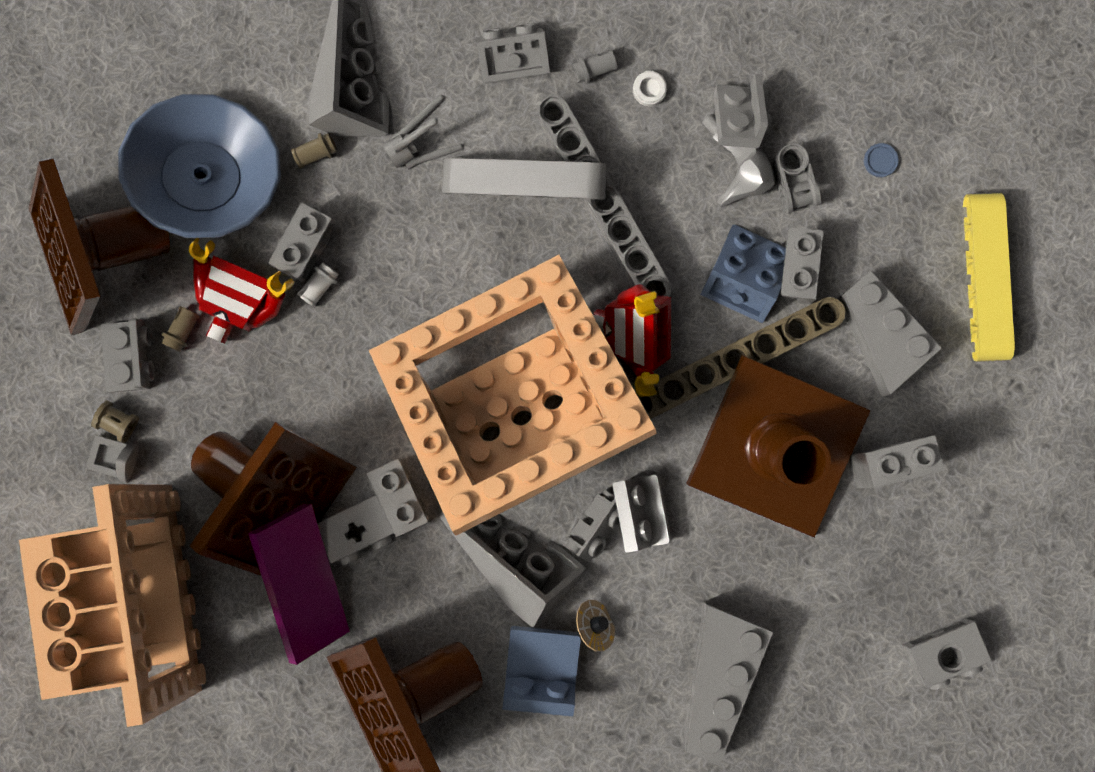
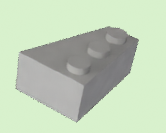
M871 270L837 298L844 305L846 311L845 318L854 338H856L864 360L873 375L881 397L891 395L942 349Z

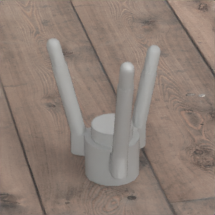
M442 95L426 106L399 132L389 137L390 141L383 144L385 151L396 168L405 164L409 170L419 163L463 150L464 146L457 144L416 157L413 156V154L418 152L413 141L438 123V119L432 118L408 135V133L444 101Z

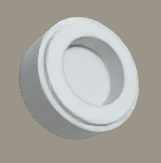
M645 71L637 76L633 85V95L640 104L655 106L665 98L667 83L660 73Z

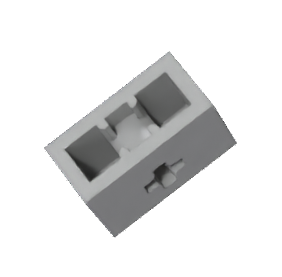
M377 495L317 523L327 557L331 564L340 560L342 566L361 558L362 556L359 551L372 545L375 551L393 542L391 535L394 532ZM353 523L356 526L364 525L366 531L361 534L362 541L358 537L351 538L349 532L354 530Z

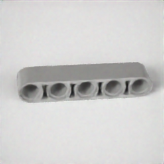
M443 158L442 193L605 199L607 164L596 162Z

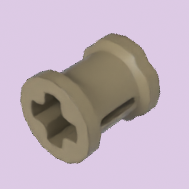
M106 400L95 412L91 427L97 430L102 428L117 436V441L125 443L137 426L139 417L134 414L127 415L113 407L112 402Z

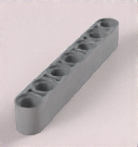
M555 95L544 98L538 109L539 123L560 161L601 163L567 102ZM550 109H558L563 114L562 118L558 121H550L544 115ZM566 138H574L580 145L576 150L567 151L561 146V143ZM606 172L605 196L613 201V207L608 210H600L594 203L595 199H582L631 286L642 284L647 287L650 284H657L663 289L664 296L670 297L671 285ZM617 225H623L629 229L630 236L625 240H618L612 235V228ZM635 254L641 255L646 259L647 266L642 270H635L629 265L628 259Z

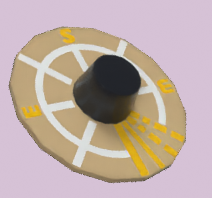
M587 600L582 603L577 610L576 616L579 635L582 641L592 650L605 651L610 648L615 636V627L608 611L602 603L596 600Z

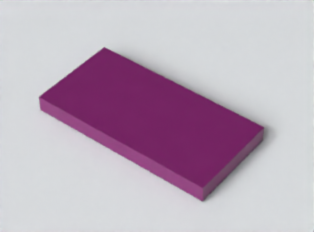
M302 504L248 533L289 663L298 665L350 632L312 504Z

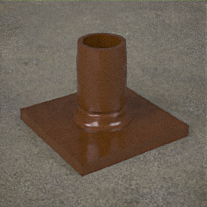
M54 159L39 161L29 204V212L72 336L85 332L100 298L92 273L93 270H106L168 253L170 251L169 232L156 228L132 206L84 216L81 220L74 218Z
M741 356L686 484L815 538L871 410L750 358Z
M276 422L255 452L227 432L213 433L197 446L192 455L191 469L222 500L189 547L199 555L261 576L248 533L302 504H312L317 523H319L357 467L346 459Z
M376 637L327 656L326 658L381 772H441L418 725L462 702L482 688L481 672L467 647L461 642L456 641L430 653L394 674Z

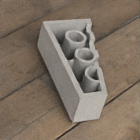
M703 602L683 746L686 752L720 766L773 632L763 626Z

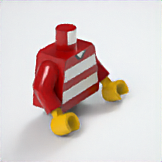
M196 238L189 245V253L194 258L193 282L199 310L214 317L206 336L225 344L233 326L250 332L252 328H260L279 314L285 298V292L294 285L292 278L285 281L282 285L279 281L281 271L266 279L214 255L211 260L208 256L215 249V243L211 240L206 244L205 250L200 248L199 238Z
M637 284L620 292L616 300L606 305L605 310L596 309L593 317L601 331H605V338L614 355L618 356L619 359L634 371L637 377L635 380L636 393L639 397H646L657 394L654 384L659 382V375L654 374L653 371L671 358V297L657 296L655 291L650 292L644 285Z

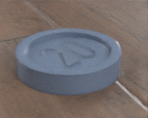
M875 144L866 151L864 166L875 177H887L898 166L897 152L888 144Z

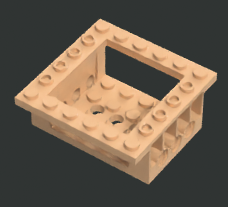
M560 255L368 350L455 536L657 434L652 421ZM544 302L554 329L433 390L429 388L417 369V365ZM558 395L563 398L562 404L556 409H548L544 406L545 401L550 396ZM521 411L531 413V419L528 423L517 425L513 422L517 413ZM498 427L500 434L495 440H483L482 436L487 428Z
M106 484L94 486L92 488L98 527L19 540L41 700L121 687L127 727L145 724L202 691V685L206 683L205 667L202 663L198 664L196 651L201 648L200 633L197 628L193 629L191 617L196 612L194 596L188 594L186 580H190L191 577L190 565L187 559L183 560L181 546H184L186 542L185 531L182 525H178L176 511H180V497L176 490L173 491L172 485ZM154 518V522L126 526V520ZM175 662L176 666L148 678V672L151 671L152 666Z

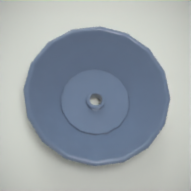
M182 94L153 104L130 124L118 150L119 181L131 206L156 228L184 238H219L249 226L270 206L281 180L279 149L266 124L245 106L212 94ZM197 173H205L207 177L198 179L195 175Z

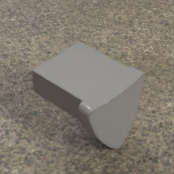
M95 435L85 469L114 476L120 482L128 483L137 462L139 443L134 441L128 444Z

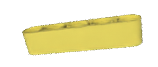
M1002 193L966 194L963 200V207L967 208V217H964L965 241L969 242V251H966L967 274L971 275V285H968L969 308H973V318H970L971 342H975V352H972V358L974 361L1011 360L1014 356L1015 341L1005 197Z

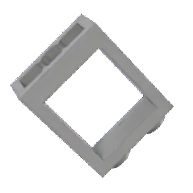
M935 435L912 438L851 454L849 459L857 488H878L945 470Z

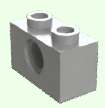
M969 619L961 620L902 644L918 684L925 688L930 687L931 690L948 686L951 683L950 678L960 674L963 677L975 675L983 671L982 665L992 662L976 622ZM951 647L954 652V658L949 664L943 665L941 653L944 649Z

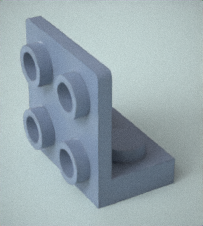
M732 225L700 295L763 323L781 290L786 248L742 227Z
M520 626L511 627L502 710L574 716L575 684L581 642L579 632Z

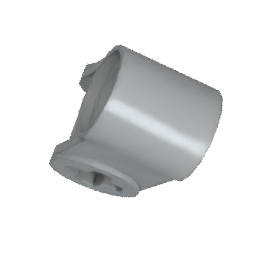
M796 143L784 146L774 157L773 169L785 213H792L794 208L813 204V206L820 205L821 193L818 182L813 174L807 150L802 145ZM785 154L796 157L798 161L797 169H789L784 165L783 156Z

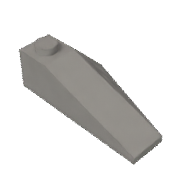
M332 0L310 91L308 125L335 136H385L388 134L389 100L387 92L379 93L375 75L381 74L382 69L380 62H374L370 55L368 45L373 43L375 39L367 4L364 0Z
M442 512L440 516L441 520L444 522V524L447 526L450 532L454 535L446 520L444 513ZM496 515L457 536L454 535L506 606L532 628L554 611L587 569L561 546L550 541L546 548L528 539L531 531L521 527L518 532L502 526L500 515Z

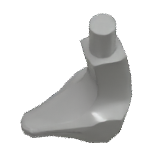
M710 114L703 120L702 124L714 135L712 138L718 143L716 117ZM720 145L729 151L738 163V171L734 180L717 200L721 207L739 199L762 195L773 187L775 181L771 164L761 148Z

